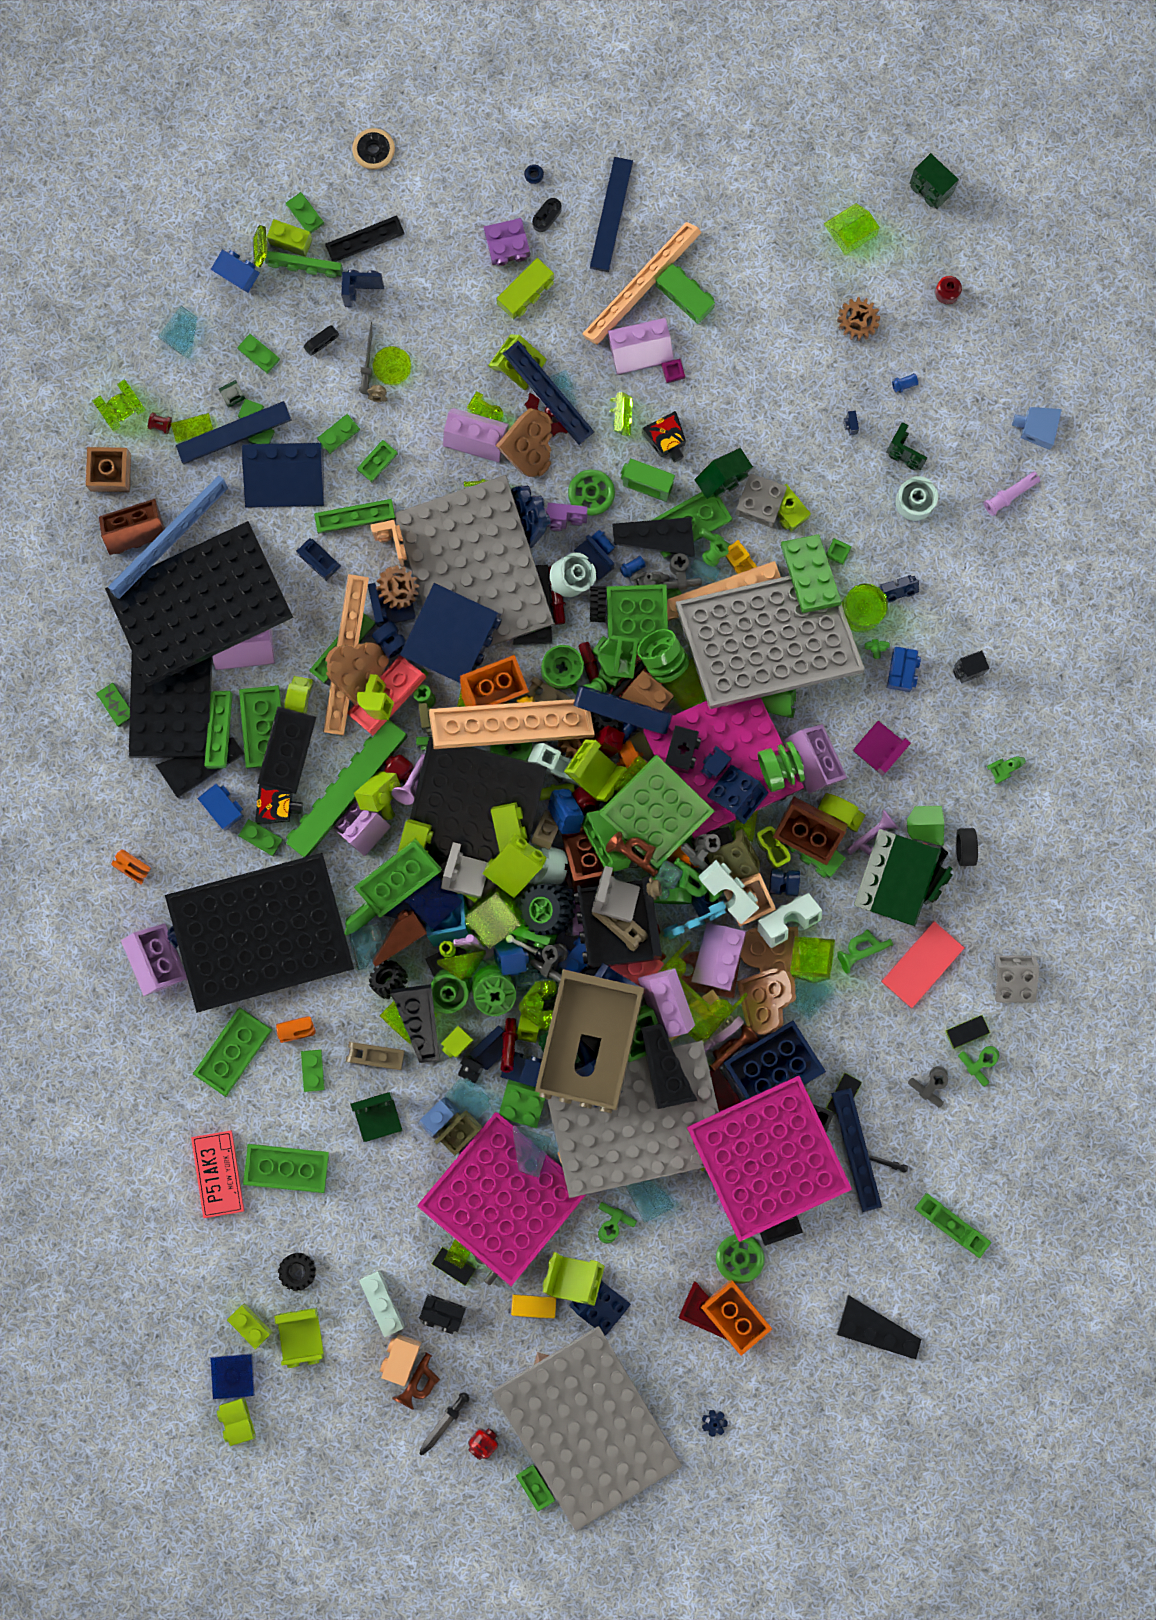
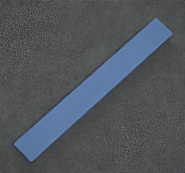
M218 475L108 586L116 598L120 599L228 489L221 476Z

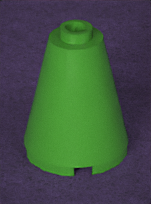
M796 689L761 697L768 713L794 718L796 708H792V706H794V701L796 702Z

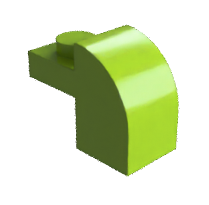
M370 674L365 692L357 693L358 704L370 717L377 720H389L394 701L384 693L386 684L378 675Z
M293 676L292 682L288 685L284 708L307 714L308 698L313 686V679Z
M825 793L817 808L846 823L847 828L854 832L858 831L866 816L854 804L829 793Z
M524 998L517 1040L536 1043L544 1001H539L535 998Z

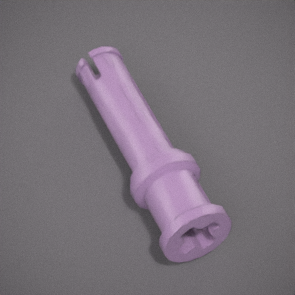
M1031 472V474L1007 490H1000L995 497L985 500L983 503L991 516L996 515L998 510L1004 506L1008 507L1011 504V500L1039 483V476L1034 478L1037 473Z

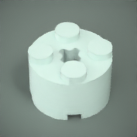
M915 476L908 479L901 485L896 495L895 503L898 513L912 521L927 518L937 504L938 491L932 482L925 477ZM914 496H918L919 502L915 501Z
M571 553L556 561L550 570L552 590L569 598L583 593L595 582L596 570L594 565L590 564L587 560L588 557L581 553Z
M534 844L532 847L540 850L547 858L542 869L529 883L535 885H560L567 874V870H564L565 864H568L566 853L558 848L551 847L549 850Z

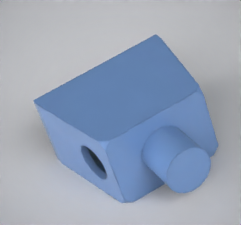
M1029 407L1026 416L1014 415L1012 426L1023 428L1022 439L1050 450L1054 445L1062 409Z
M445 1096L419 1120L418 1124L433 1138L460 1110Z

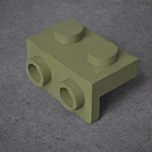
M467 1110L462 1114L457 1112L449 1120L451 1125L448 1128L446 1126L442 1127L436 1134L438 1138L434 1141L436 1145L442 1142L454 1156L483 1128Z

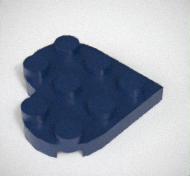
M528 485L513 487L511 491L529 547L533 548L545 533L547 526L551 524L550 516L545 512L543 497L541 495L531 496L530 487Z

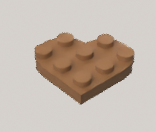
M530 408L516 420L496 444V447L525 476H542L551 465L550 451L552 450L548 442L552 437V434H550L552 420L545 412Z
M371 642L358 644L355 648L348 645L336 646L329 651L325 660L328 670L326 674L329 679L358 706L360 705L357 701V693L365 692L370 674L380 677L389 663V659L383 653L382 648L376 643Z
M787 927L789 929L788 939L773 948L769 947L757 931L758 928L748 930L740 958L744 964L759 968L760 973L770 969L789 971L795 981L800 967L798 927Z
M770 969L737 981L747 1026L759 1035H769L778 1028H781L784 1023L783 1009L796 1000L795 982L791 973L781 969Z

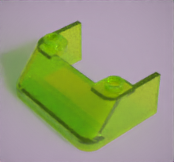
M687 940L659 972L676 969L695 1026L688 1034L696 1041L705 1042L739 1007L748 994L745 992L733 1006L725 999H717L710 1006L681 979L686 971V964L680 956L691 943Z

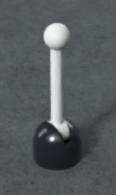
M512 935L506 937L508 943L513 942L533 952L536 960L543 964L545 963L542 957L543 949H534L514 939Z

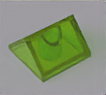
M795 936L790 969L792 977L813 984L829 980L831 978L835 939Z
M486 950L437 960V963L458 979L465 980L473 976L485 957Z

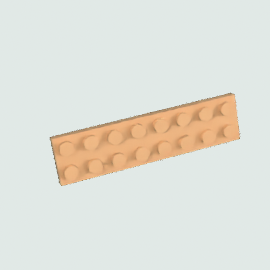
M575 699L437 708L429 710L434 749L593 738L594 729L591 712L575 707L573 705Z

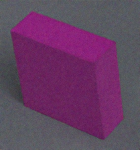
M681 359L661 363L666 383L685 379Z

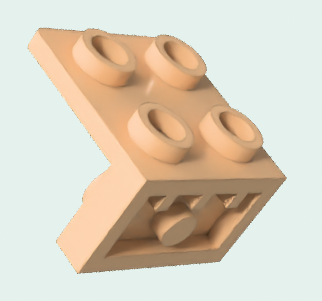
M394 520L372 524L371 530L375 541L379 540L381 543L391 540V537H394L401 567L405 566L404 561L407 560L404 544L400 545V542L403 541L400 525H396Z

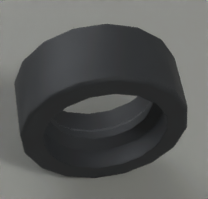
M959 828L957 830L956 854L960 867L977 865L978 839L974 828Z

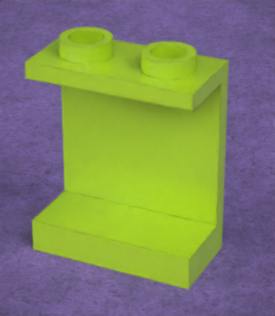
M585 739L564 770V773L598 801L607 802L613 796L618 784L623 781L628 769L617 766L599 750L601 745L596 740Z
M514 833L509 844L494 860L491 858L486 864L482 874L515 898L542 869L547 857L540 850L528 844L524 838Z
M553 1252L548 1262L549 1270L547 1277L543 1281V1293L551 1297L595 1306L605 1266L598 1261L590 1260V1262L564 1257L557 1252Z
M317 1307L276 1314L274 1318L275 1324H278L283 1357L281 1366L287 1365V1368H294L300 1366L299 1363L307 1362L308 1365L320 1363V1359L324 1358Z

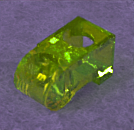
M476 391L467 406V412L503 422L504 414L502 408L497 405L492 406L483 401V394Z

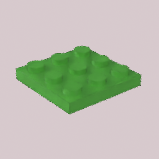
M667 584L606 587L608 638L611 635L637 638L639 645L650 633L661 629H668Z

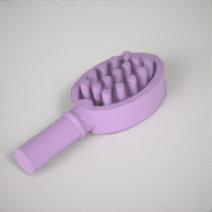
M739 1015L735 1017L730 1016L729 1019H726V1023L724 1021L723 1025H719V1029H715L714 1035L703 1044L705 1053L713 1046H716L717 1043L732 1035L744 1023Z

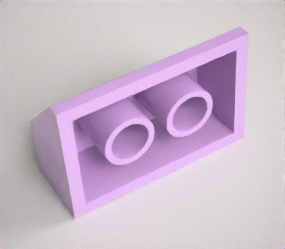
M666 318L608 331V340L617 375L661 365V363L674 360Z
M452 408L448 412L444 428L443 446L500 462L502 452L496 447V444L508 431L509 424Z
M272 628L214 655L215 670L275 664Z
M823 724L803 729L784 739L785 743L791 741L800 754L805 776L803 785L809 794L847 779Z
M165 923L134 932L121 940L143 996L158 992L187 979L176 948L167 939L169 936L167 935L168 929Z
M707 923L691 982L731 992L746 932Z
M675 968L638 978L640 987L645 989L643 995L646 1004L654 1010L658 1024H662L668 1038L686 1034L695 1026Z

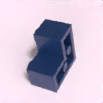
M515 1052L513 1071L509 1073L502 1071L500 1077L536 1087L542 1059L531 1056L530 1060L524 1059V1054Z

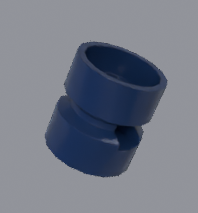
M393 621L382 625L372 634L375 642L383 646L382 651L388 659L399 654L407 641L403 635L398 634L399 629Z
M772 868L769 894L781 895L785 892L786 896L798 897L800 871L788 870L785 873L783 869Z

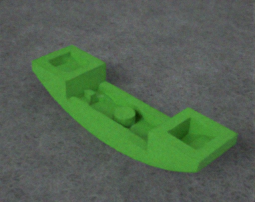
M925 1193L914 1208L979 1259L992 1243L928 1193Z

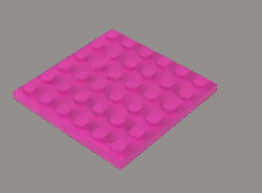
M761 697L714 709H709L707 701L672 716L667 734L643 729V733L654 756L657 754L664 762L667 758L675 725L699 732L698 738H701L699 750L694 749L693 757H696L694 768H689L688 774L673 770L714 809V812L692 833L693 839L737 820L729 810L707 797L708 793L730 765L760 781L769 792L755 811L804 789L802 782L799 783L795 775L794 785H791L787 778H784L785 788L771 792L766 784L757 753L771 748L775 755H778L777 746L782 744L784 747ZM685 746L680 749L681 754H685L687 751ZM715 746L732 758L730 764L716 780L712 777L708 779L700 772L705 765L703 763L705 758L710 753L714 755L713 748Z
M799 1075L686 1127L739 1242L852 1190Z
M495 1112L419 1202L417 1207L511 1287L586 1194L569 1198L563 1168L500 1114Z

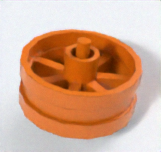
M630 740L622 744L621 751L618 752L620 762L616 764L617 766L626 767L628 769L627 774L631 779L643 768L640 757L644 755L642 752L638 753Z

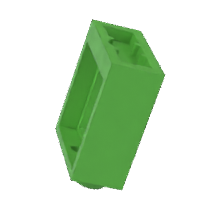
M631 458L628 464L624 463L621 471L624 487L664 502L668 501L674 485V474Z

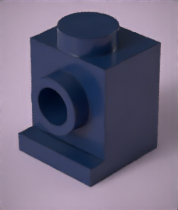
M717 746L713 748L714 755L710 753L703 761L705 765L700 771L708 779L712 777L716 780L732 759Z
M708 891L701 897L692 895V906L698 917L710 913L708 907L719 902L718 899L710 902Z

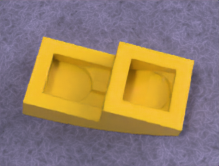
M739 540L728 547L729 552L725 557L737 574L757 567Z
M512 1294V1316L555 1318V1297Z

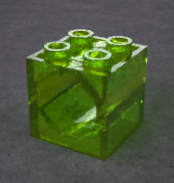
M500 887L471 907L465 915L466 925L470 930L476 931L479 935L477 938L483 946L487 945L489 949L520 927L524 919L520 917L522 914L521 910H519L506 891Z

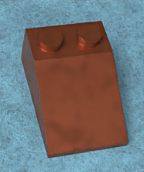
M581 827L580 832L574 834L561 833L574 892H577V886H580V888L598 886L604 867L584 828Z
M405 909L397 914V919L393 922L372 958L375 967L427 933L412 909L409 911Z

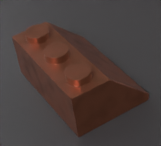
M156 499L99 516L101 537L109 555L121 554L125 550L139 548L144 544L153 542L165 530Z
M793 796L773 838L827 865L846 833L847 824Z

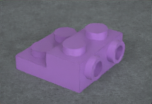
M521 218L483 226L492 265L504 266L509 261L516 260V262H522L527 257H530V250Z
M548 503L547 508H545V512L550 516L551 524L547 527H550L552 531L566 529L567 521L575 526H582V523H587L588 507Z

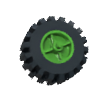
M540 884L531 887V891H526V897L521 899L523 905L519 908V910H522L520 917L525 920L523 922L524 926H529L528 930L535 932L536 935H555L562 933L561 931H566L568 929L567 926L573 923L571 918H575L576 914L573 913V909H576V906L572 904L574 899L573 896H568L570 894L568 890H563L564 887L557 884Z

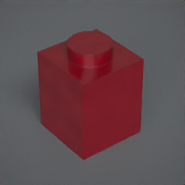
M608 725L595 734L594 740L601 745L599 750L610 758L621 751L625 734Z

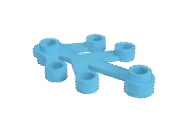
M724 901L708 907L710 913L695 918L683 926H678L676 923L663 929V937H668L671 940L684 933V929L688 927L689 929H696L705 925L704 920L707 918L712 921L721 917V915L726 913Z

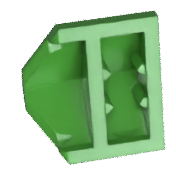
M611 635L600 647L598 661L606 675L634 679L638 646L637 638Z
M915 806L907 818V832L911 839L940 846L944 845L945 824L942 806Z
M367 902L346 918L345 935L357 931L377 916Z

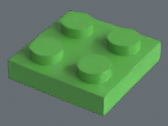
M508 1079L499 1114L506 1120L537 1128L545 1098L539 1097V1092H535L536 1087Z

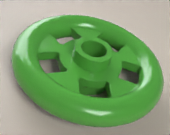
M594 469L584 470L571 480L568 488V498L571 505L583 506L584 500L592 503L591 507L588 508L587 515L595 516L604 513L610 508L615 498V487L612 480L605 473ZM592 477L593 483L585 485L584 479ZM600 482H603L606 486V489L603 491L597 485ZM576 488H582V496H576ZM588 491H595V495L589 496ZM603 496L606 500L600 505L596 501Z
M734 1234L724 1239L719 1245L716 1253V1264L719 1272L727 1280H733L734 1283L738 1284L748 1283L757 1278L761 1273L765 1261L764 1252L761 1245L753 1237L741 1241L748 1244L747 1250L739 1248L740 1242ZM729 1246L734 1249L730 1257L725 1254ZM750 1254H756V1263H750ZM742 1255L744 1258L743 1262H737L736 1257ZM729 1261L731 1262L732 1266L735 1267V1269L731 1272L727 1269L725 1265ZM748 1267L749 1273L741 1275L740 1269Z

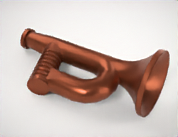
M617 832L606 845V852L617 851L622 853L644 871L650 873L652 877L658 872L657 869L650 865L656 847L646 843L643 839L633 837L624 844L622 833ZM636 845L646 852L643 859L632 851L633 846Z
M745 1024L742 1025V1033L739 1039H730L719 1049L713 1051V1056L716 1060L712 1065H709L713 1072L744 1045L755 1044L759 1041L758 1036L750 1027Z
M425 1352V1356L420 1361L406 1390L402 1394L392 1397L393 1400L414 1410L412 1396L416 1399H424L431 1393L434 1385L440 1380L428 1367L432 1355ZM424 1374L429 1379L424 1389L419 1391L417 1385Z

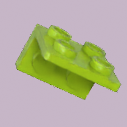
M510 334L488 366L495 371H502L521 389L526 390L529 385L505 358L503 353L519 341L541 368L547 359L521 335Z

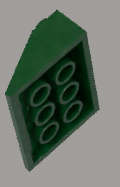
M879 829L854 906L916 926L941 849Z

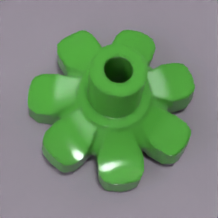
M872 639V642L869 641L864 644V649L873 652L874 659H880L881 651H886V648H890L889 642L879 641L878 639Z

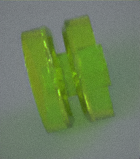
M863 583L854 586L841 602L850 630L854 632L864 633L871 631L884 619L888 611V601L885 594L873 584Z

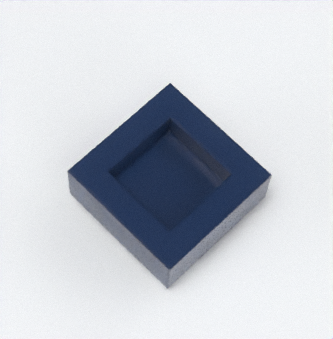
M856 410L848 411L846 418H844V428L849 431V435H856L859 431Z

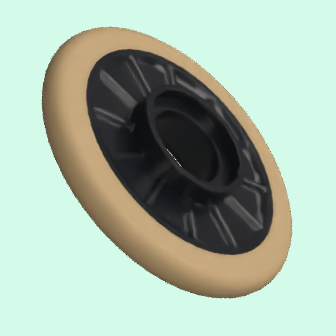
M370 128L357 135L353 142L352 152L355 160L364 168L380 169L392 160L395 145L387 132L377 128ZM375 144L379 147L376 153L368 151L370 145Z

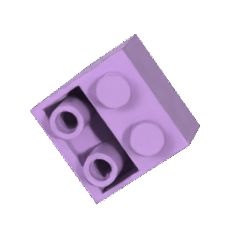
M357 801L350 806L349 810L333 826V829L363 856H366L391 828L376 812L360 810Z

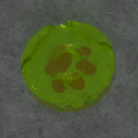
M395 346L384 347L378 351L372 364L377 379L386 385L392 386L404 382L410 375L412 368L410 357L406 351Z

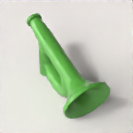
M680 858L674 861V865H677L682 870L679 889L686 890L695 897H701L708 891L710 902L716 901L721 896L724 890H721L714 896L698 877L700 875L699 872L681 861ZM689 877H692L700 884L699 889L688 882Z
M867 929L861 935L850 940L848 945L850 954L843 953L842 951L837 952L838 960L844 972L848 974L856 961L882 951L889 946H893V942L891 939L879 942ZM867 940L872 945L861 951L856 948L858 944Z

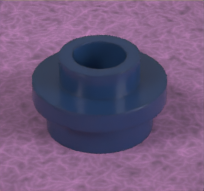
M532 164L525 169L524 176L527 182L537 184L542 181L544 172L539 165ZM536 172L538 175L537 177H531L530 174Z

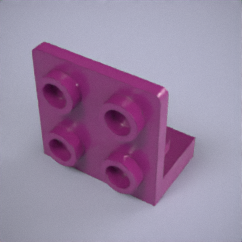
M877 721L855 746L853 752L883 776L911 742L906 738L902 741L885 725Z

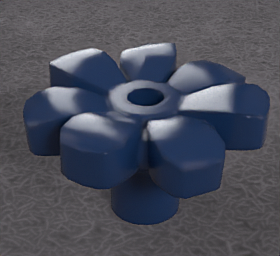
M710 1410L709 1416L703 1415L702 1421L705 1422L702 1425L703 1431L709 1430V1436L714 1437L716 1432L722 1435L724 1433L722 1427H727L728 1421L723 1419L724 1413L719 1411L716 1414L715 1410Z

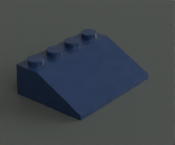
M322 443L242 444L245 508L324 506V448Z
M794 1020L724 1062L725 1068L745 1099H749L798 1075L805 1086L826 1073Z

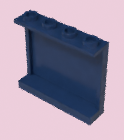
M433 583L400 655L461 684V675L476 670L477 665L480 666L485 657L483 655L485 648H489L493 641L494 629L497 630L501 624V614Z

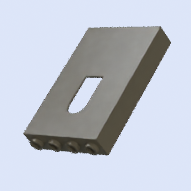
M563 969L535 1092H539V1097L551 1099L552 1096L560 1097V1102L571 1104L572 1100L580 1102L579 1106L590 1109L592 1105L600 1106L599 1111L611 1114L612 1110L618 1109L645 990L643 987ZM581 1034L602 1038L594 1072L587 1077L579 1076L574 1068Z

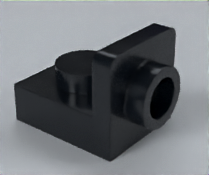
M463 1056L458 1076L476 1083L484 1065Z

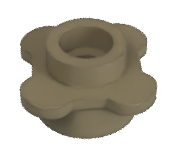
M373 385L368 389L369 400L377 403L387 401L385 387Z
M651 877L649 878L650 883H647V893L654 900H657V896H662L660 880H653Z

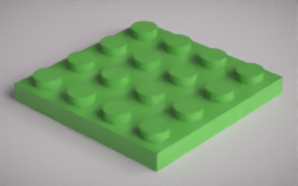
M656 754L601 809L599 814L618 832H621L627 841L633 837H638L646 843L655 846L656 849L650 862L658 868L714 812V809ZM636 845L634 846L643 856L645 855V851Z

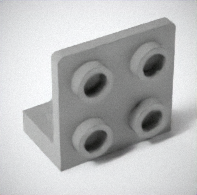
M749 474L735 515L772 528L787 487L763 477Z
M453 842L441 888L481 898L486 881V876L482 873L488 862L463 856V853L460 852L461 844Z
M605 866L600 877L592 912L630 923L633 918L640 887L614 879V876H611L613 868Z
M995 955V966L997 969L995 1001L1004 1003H1035L1039 976V965L1036 956Z

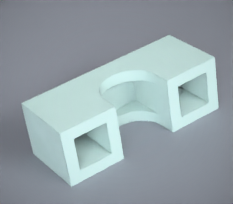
M544 743L534 744L528 758L529 762L547 767V772L580 787L564 773L572 759L562 756L560 751Z
M716 860L698 877L714 896L724 889L733 891L732 898L725 906L738 922L742 924L759 909L756 903L758 899L751 891L747 893L743 889L745 885L738 877L734 879L730 875L732 871L724 862L720 864Z
M809 893L803 896L800 895L793 902L781 905L773 913L762 916L758 920L757 931L769 947L773 948L788 939L789 929L785 925L787 922H798L805 930L821 921L822 909Z
M378 1270L359 1280L383 1336L387 1337L402 1330L405 1325L397 1307L395 1308L389 1296L388 1287L381 1271Z

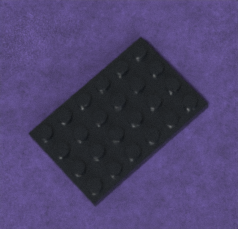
M133 653L131 654L129 758L205 757L208 723L210 720L212 657L153 685L147 686Z

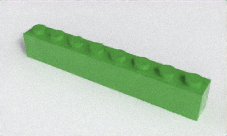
M387 720L373 738L370 736L364 742V749L360 753L356 752L350 760L352 762L348 768L344 767L339 772V779L335 784L332 782L326 788L325 796L315 801L312 805L314 809L309 815L306 813L299 821L301 825L296 830L290 831L286 837L288 839L286 843L301 856H310L336 822L356 800L354 792L383 768L386 760L397 751L408 735L393 722Z

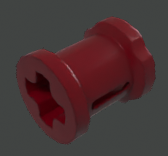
M152 412L149 416L147 427L149 430L157 429L163 431L164 434H168L172 425V417L165 418Z

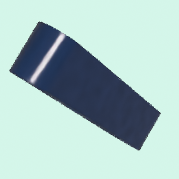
M585 686L578 687L573 704L575 707L660 734H667L672 719L671 713Z

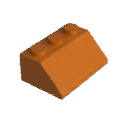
M515 655L460 676L461 694L466 707L496 705L529 692Z
M733 1280L725 1283L701 1306L740 1356L772 1330L769 1323Z

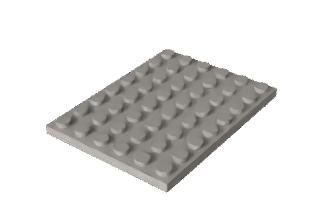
M506 475L394 513L397 525H400L404 547L413 575L417 578L415 581L419 585L418 591L423 605L433 583H436L500 613L502 621L499 628L493 631V641L490 647L555 625Z
M790 576L676 602L675 606L709 709L864 673L865 669L842 605L802 613Z
M703 1041L672 1048L698 1101L656 1109L646 1056L630 1063L628 1062L618 1109L612 1110V1114L599 1111L600 1106L595 1108L592 1105L590 1109L579 1106L580 1102L572 1100L571 1104L560 1102V1097L552 1096L551 1099H548L569 1198L704 1168L686 1128L719 1112Z
M599 1326L492 1390V1394L575 1531L682 1467Z

